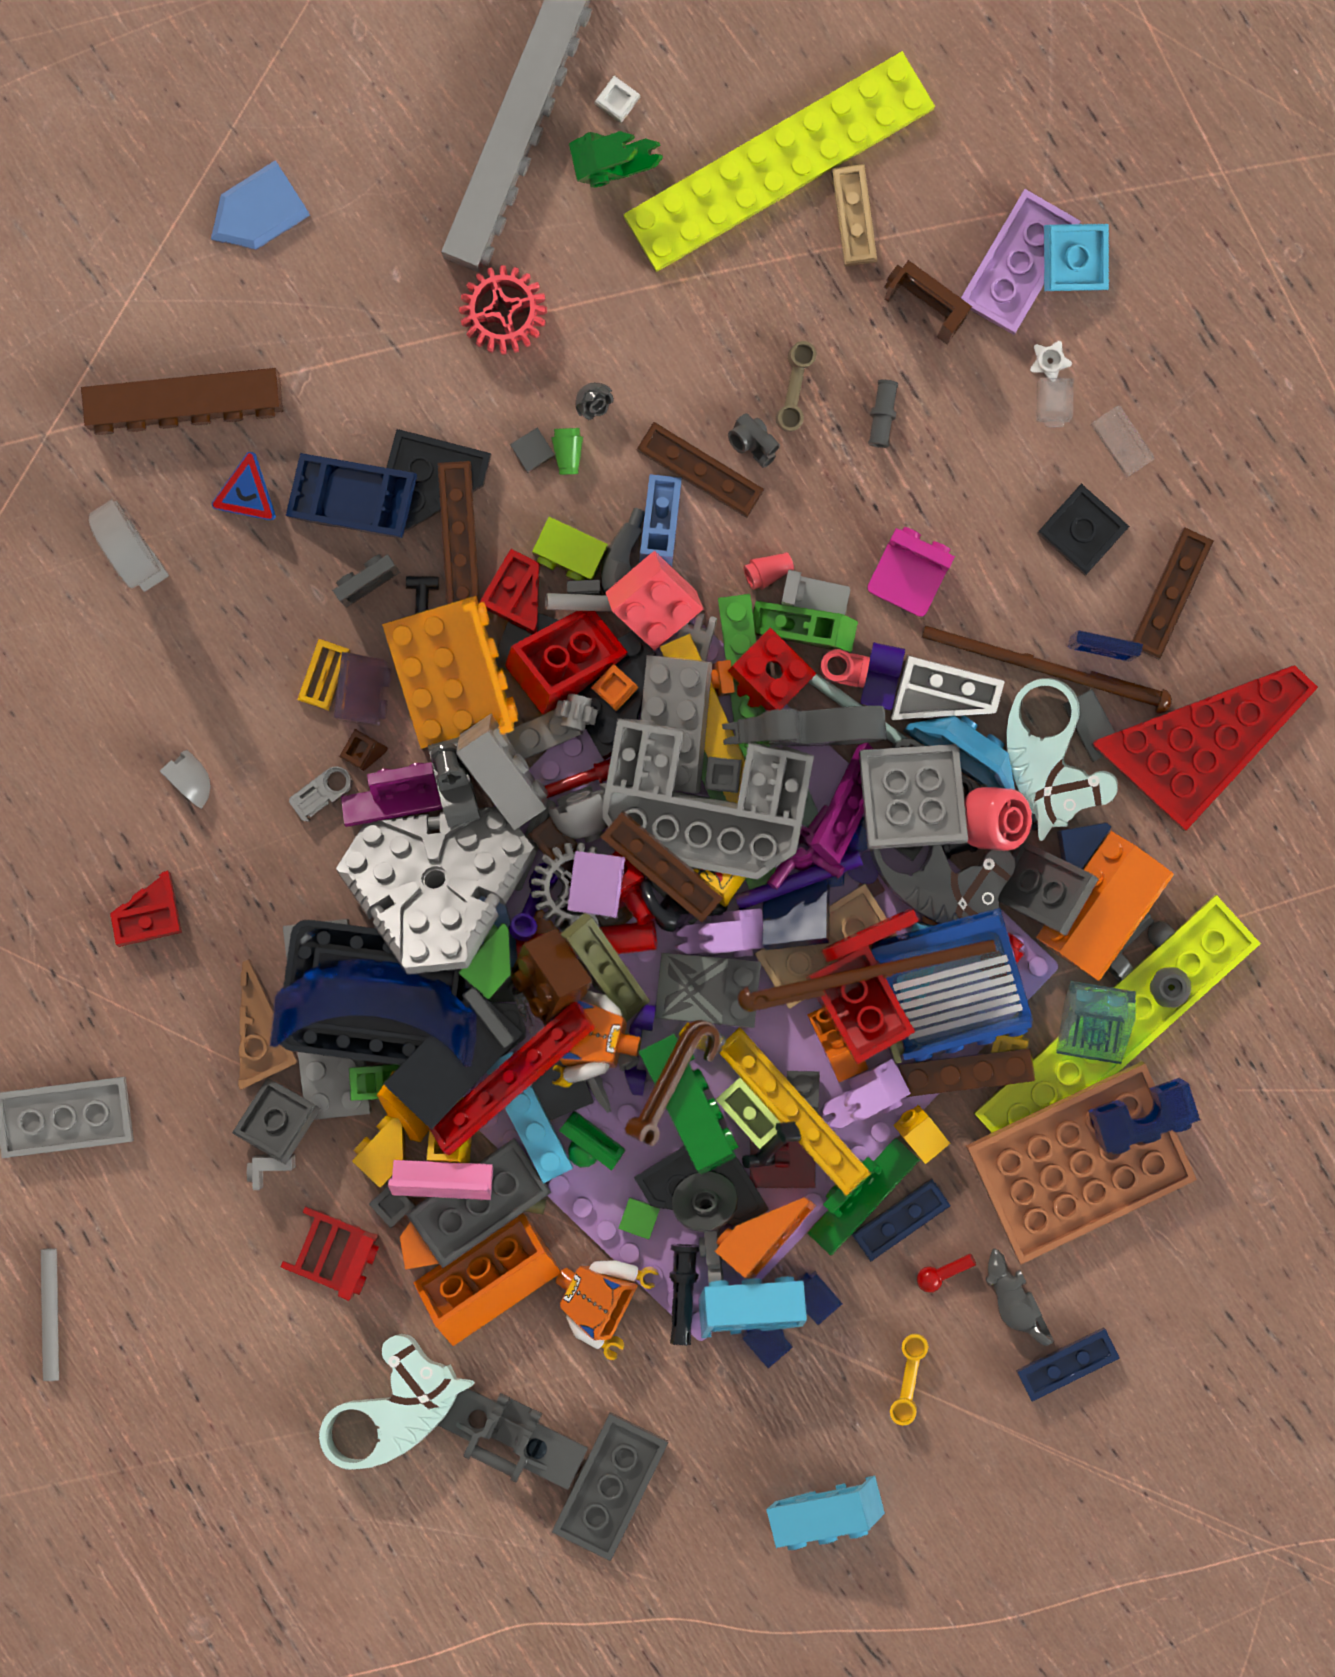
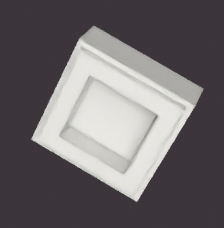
M613 76L596 99L595 105L622 123L639 100L640 94Z

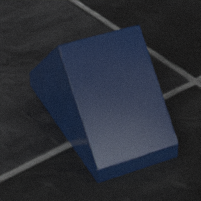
M1108 823L1057 831L1061 859L1082 869L1112 826Z

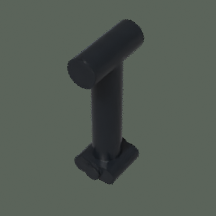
M406 576V589H416L415 614L428 610L429 589L439 590V577Z
M794 1121L776 1123L777 1134L756 1154L744 1155L742 1158L743 1167L754 1168L774 1165V1154L787 1142L801 1140L800 1130Z

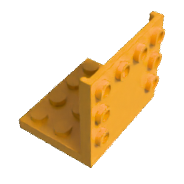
M477 596L382 624L420 749L426 748L431 744L459 737L461 733L491 713L499 724L500 734L514 731V722L518 721V711L513 696L507 698L505 691L508 689L507 681L503 670L499 671L495 659L499 656L494 639H489L486 625H489L490 621L484 602L478 603Z

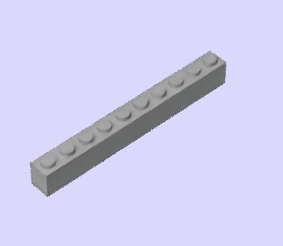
M544 0L441 252L444 259L479 273L482 265H489L494 252L491 243L494 236H500L504 229L507 218L503 217L507 205L513 206L519 190V188L515 187L519 175L525 176L529 168L531 158L527 157L531 146L536 147L540 141L543 128L539 126L543 116L549 117L555 103V98L552 97L555 87H561L565 80L568 69L564 65L568 56L574 57L580 41L576 36L580 26L586 27L590 19L592 9L588 6L591 0Z

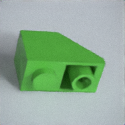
M501 923L499 927L495 924L492 926L468 968H461L458 971L487 999L511 975L508 927L504 923Z

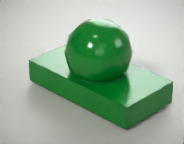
M576 1111L572 1112L559 1130L572 1140L568 1147L569 1159L580 1168L590 1167L599 1161L612 1171L626 1151L625 1148Z

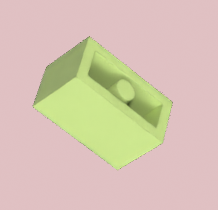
M742 1078L737 1079L715 1099L759 1149L763 1148L777 1134L775 1126L776 1123L781 1122Z

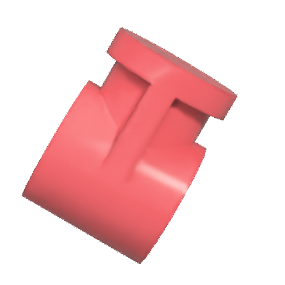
M841 649L831 650L821 660V676L832 684H842L864 689L870 657L848 653ZM833 658L842 660L845 664L844 673L841 675L831 674L827 668L828 661Z

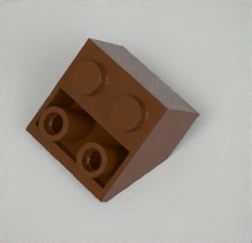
M557 928L525 943L511 970V980L514 987L518 991H522L529 1002L532 1014L536 1018H540L544 1026L550 1023L573 1001L578 1002L581 1000L592 983L591 978Z

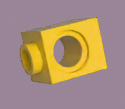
M919 1105L904 1112L899 1121L893 1125L925 1164L951 1144Z

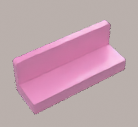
M394 1160L392 1179H389L388 1187L392 1195L491 1200L493 1166L490 1164Z

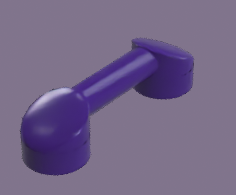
M542 862L536 866H541L544 869H546L548 865ZM535 870L530 875L529 887L531 892L520 914L513 917L508 926L509 934L516 940L523 942L530 941L537 930V923L534 919L537 911L535 906L541 901L542 897L533 898L531 893L533 891H541V885L531 884V879L537 878L541 880L543 874L537 873ZM554 873L550 880V892L558 881Z
M645 1004L640 1009L630 1025L629 1035L642 1038L643 1030H653L656 1005ZM637 1064L631 1069H625L624 1074L631 1093L643 1096L647 1070L637 1069Z

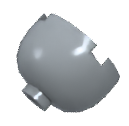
M600 783L601 790L593 791L591 786L573 791L557 799L558 807L555 808L552 804L548 806L555 826L563 835L573 839L584 838L585 842L597 840L603 835L602 830L608 827L603 820L602 808L607 783Z

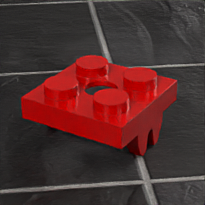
M771 627L727 670L740 683L737 686V695L739 697L748 695L750 697L747 703L749 707H759L762 705L767 711L782 710L817 674ZM767 663H777L781 667L782 676L778 679L770 677L766 672Z

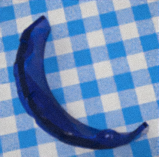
M368 959L338 961V966L323 970L315 967L304 972L303 978L297 980L286 989L282 987L275 995L270 1047H277L292 1033L321 1020L341 1016H375L400 1021L427 1032L445 1044L464 1066L471 1067L476 1042V1015L470 1006L466 1008L458 998L450 993V986L437 979L433 982L418 975V973L406 974L398 963L388 961L375 962Z

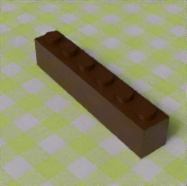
M276 368L81 387L84 426L90 431H94L95 435L114 433V428L124 427L129 432L146 430V425L159 424V428L163 429L176 428L179 426L178 422L191 421V425H207L211 423V419L223 418L224 422L242 421L243 416L256 415L257 419H269L276 417V412H283L280 373Z

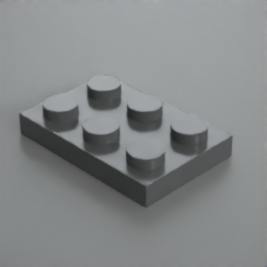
M1024 841L1012 853L1015 861V870L1002 888L998 902L1066 936L1099 878Z

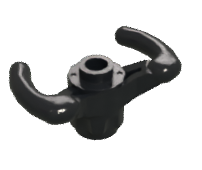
M649 880L641 882L640 887L643 900L655 918L657 925L664 931L674 932L677 928H682L687 921L696 918L668 894L659 904L654 894L652 882ZM718 904L708 916L723 915L727 911L728 905L725 907Z

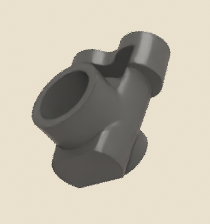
M748 413L743 414L736 420L734 428L728 432V439L732 447L739 453L750 450L754 455L753 458L762 468L770 465L776 458L775 453L780 448V444L771 434H767L766 425L761 419H753Z

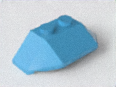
M962 715L960 719L956 716L910 723L903 730V732L924 746L950 744L958 746L961 772L981 786L1011 788L1015 790L1009 753L1002 749L1005 744L992 734H988L987 737L976 731L978 725L966 716Z

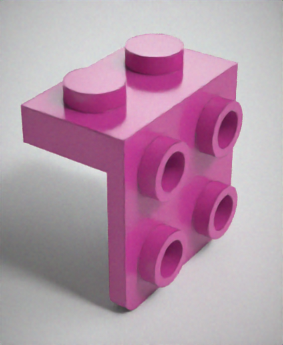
M903 527L902 530L896 528L870 579L867 590L869 593L918 617H923L927 613L955 556L949 554L950 548L939 542L933 541L930 545L920 540L921 534L910 528Z

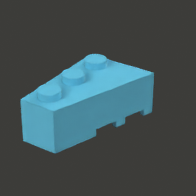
M786 1276L775 1278V1283H762V1280L758 1278L742 1280V1285H729V1281L725 1280L710 1282L709 1287H704L698 1299L701 1338L711 1337V1332L730 1331L731 1335L742 1334V1330L749 1329L768 1331L802 1327L807 1321L803 1281H794V1277Z
M875 1475L866 1477V1481L862 1485L846 1488V1484L843 1483L835 1485L836 1490L821 1493L812 1491L775 1501L766 1511L776 1548L787 1546L788 1550H796L807 1546V1542L818 1540L819 1544H828L838 1539L837 1536L849 1534V1538L854 1539L869 1534L868 1531L885 1514Z

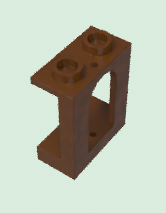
M909 260L903 268L897 265L893 269L884 286L887 289L886 301L889 302L901 285L944 316L946 320L942 324L937 338L945 344L949 343L966 320L972 308L970 304Z

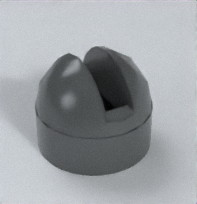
M1158 921L1149 927L1148 938L1150 943L1157 949L1176 931L1168 923Z

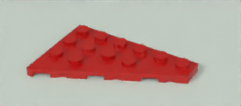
M1295 665L1099 738L1091 745L1183 831H1187L1314 693L1318 686Z

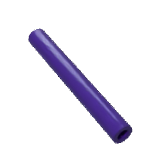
M858 850L843 856L840 865L845 867L844 872L863 866ZM816 865L788 875L778 890L766 883L734 896L739 910H743L831 878L833 875Z

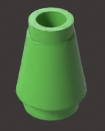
M580 428L554 429V437H551L559 468V475L579 474L578 467L583 443V436H580Z

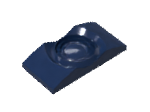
M300 453L286 516L328 527L346 528L373 535L403 538L417 474Z

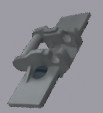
M467 1388L457 1394L453 1406L445 1418L438 1424V1426L470 1441L463 1457L467 1459L472 1457L511 1476L510 1480L517 1483L523 1469H526L568 1490L588 1447L540 1423L541 1412L515 1401L503 1393H500L496 1401ZM474 1410H481L486 1414L487 1422L483 1428H475L471 1425L469 1417ZM481 1437L488 1440L493 1438L514 1449L513 1452L520 1456L518 1464L516 1465L478 1446L477 1444Z

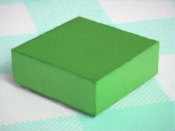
M629 1197L618 1229L649 1240L660 1208Z

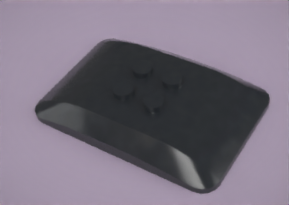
M302 920L296 923L290 934L277 1039L284 1049L293 1052L401 1065L464 999L462 994L475 987L459 974L458 971L460 969L406 974L376 928L316 920Z

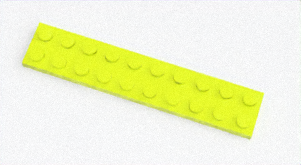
M903 51L626 212L623 214L624 219L653 268L658 272L829 172L832 168L841 165L933 111L935 105Z
M1214 895L1159 948L1153 950L1126 978L1119 981L1087 1010L1089 1016L1083 1048H1080L1086 1012L1080 1016L1075 1047H1072L1076 1021L1070 1025L1067 1046L1064 1045L1065 1030L1033 1059L1035 1081L1004 1085L974 1112L975 1116L993 1133L1118 1073L1261 943L1217 895ZM1165 967H1176L1187 974L1191 981V994L1184 1004L1179 1007L1168 1008L1160 1006L1155 1001L1150 992V983L1158 970ZM1170 984L1168 989L1172 991L1174 986ZM1097 1013L1092 1048L1090 1050L1088 1046L1093 1015ZM1102 1014H1105L1100 1050L1096 1051ZM1111 1015L1113 1016L1108 1052H1104ZM1118 1017H1121L1116 1053L1113 1054Z

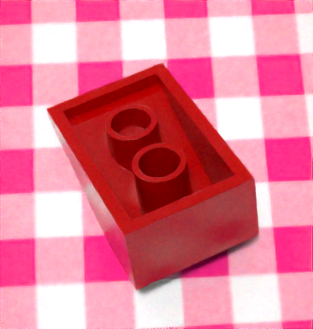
M575 611L512 645L505 667L544 715L557 707L558 700H567L568 694L577 695L604 674L613 664H617L627 656L628 652L595 611Z
M867 945L839 958L805 978L809 980L873 966L878 963ZM882 975L856 983L824 989L826 995L816 997L856 1064L865 1061L915 1033L887 979H883Z

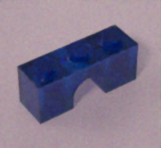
M1177 1078L1149 1088L1153 1099V1106L1150 1113L1141 1119H1132L1127 1105L1119 1099L1088 1110L1100 1148L1107 1153L1111 1152L1113 1155L1121 1154L1130 1150V1145L1142 1141L1144 1144L1152 1143L1161 1139V1134L1172 1130L1173 1132H1182L1192 1127L1191 1123L1200 1121V1117L1189 1083L1182 1078Z
M816 1270L811 1275L806 1271L795 1280L803 1281L806 1314L817 1325L843 1304L841 1299ZM749 1329L745 1330L742 1334V1339L768 1369L793 1348L792 1342L786 1337L783 1329L768 1331Z

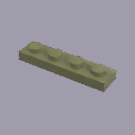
M585 912L561 933L601 992L621 1010L622 1017L626 1022L638 1013L645 1004L650 1002L647 995L590 915Z

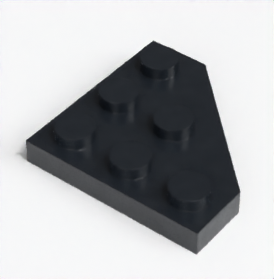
M396 429L386 468L417 474L404 533L441 512L438 463L471 461L473 492L484 486L492 454Z
M633 630L618 639L628 653L615 666L639 688L617 711L591 688L601 676L577 694L592 699L590 707L598 710L595 724L586 725L585 729L604 760L612 756L618 719L638 720L639 713L642 712L646 658L650 654L656 655L654 650Z
M684 1145L634 1176V1179L651 1206L673 1210L672 1197L677 1186L685 1178L699 1172ZM737 1156L708 1171L725 1176L736 1189L738 1206L728 1224L740 1225L759 1217L769 1210ZM706 1204L701 1209H708L711 1205Z

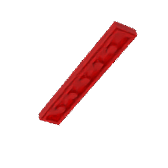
M573 1001L460 1100L432 1130L429 1128L443 1153L450 1156L596 1028L579 1003Z

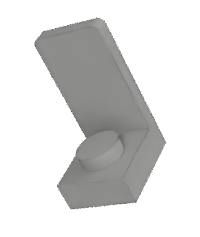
M788 570L781 605L845 615L850 587L802 577L801 572Z

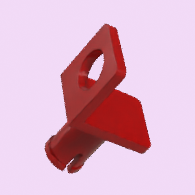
M617 851L609 855V856L623 857V856H622L621 854H619ZM625 859L624 864L627 866V872L622 876L618 909L626 905L637 920V923L642 926L654 918L647 908L641 893L640 885L644 876L640 870Z

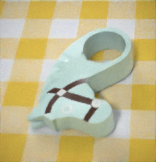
M1053 678L1037 679L1019 691L1009 714L1006 732L1007 752L1009 753L1011 770L1019 792L1027 799L1032 813L1035 814L1038 820V837L1040 841L1045 839L1052 827H1067L1069 820L1078 811L1088 807L1105 805L1111 802L1118 792L1117 778L1112 773L1098 771L1088 775L1084 770L1069 766L1064 762V756L1079 719L1080 707L1074 691L1064 682ZM1052 686L1062 691L1068 698L1071 705V719L1068 726L1061 733L1040 739V737L1030 734V730L1024 724L1021 716V705L1024 697L1033 688Z
M398 1334L390 1337L383 1343L382 1356L385 1362L393 1369L391 1374L392 1397L353 1400L333 1408L325 1416L320 1427L319 1440L322 1451L333 1464L344 1469L371 1468L387 1463L409 1451L432 1432L453 1406L457 1394L473 1386L475 1382L469 1379L457 1378L451 1364L445 1366L442 1363L429 1359L412 1336ZM354 1409L366 1413L374 1421L375 1425L380 1428L377 1429L380 1441L377 1442L371 1455L365 1459L356 1460L344 1456L338 1451L333 1442V1424L336 1418L345 1410Z

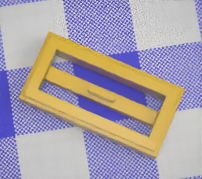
M318 639L297 700L329 711L350 649ZM327 648L329 651L313 697H308L307 694L323 649ZM336 652H339L341 654L324 702L319 701Z

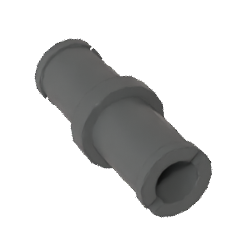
M878 380L875 407L871 408L870 413L873 421L868 444L872 447H889L892 420L896 419L897 413L894 411L898 383L892 380Z

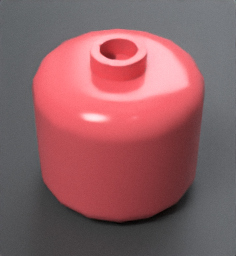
M981 787L975 788L965 797L968 844L979 849L1008 851L1014 850L1024 843L1030 833L1032 811L1029 802L1022 793L1011 788Z

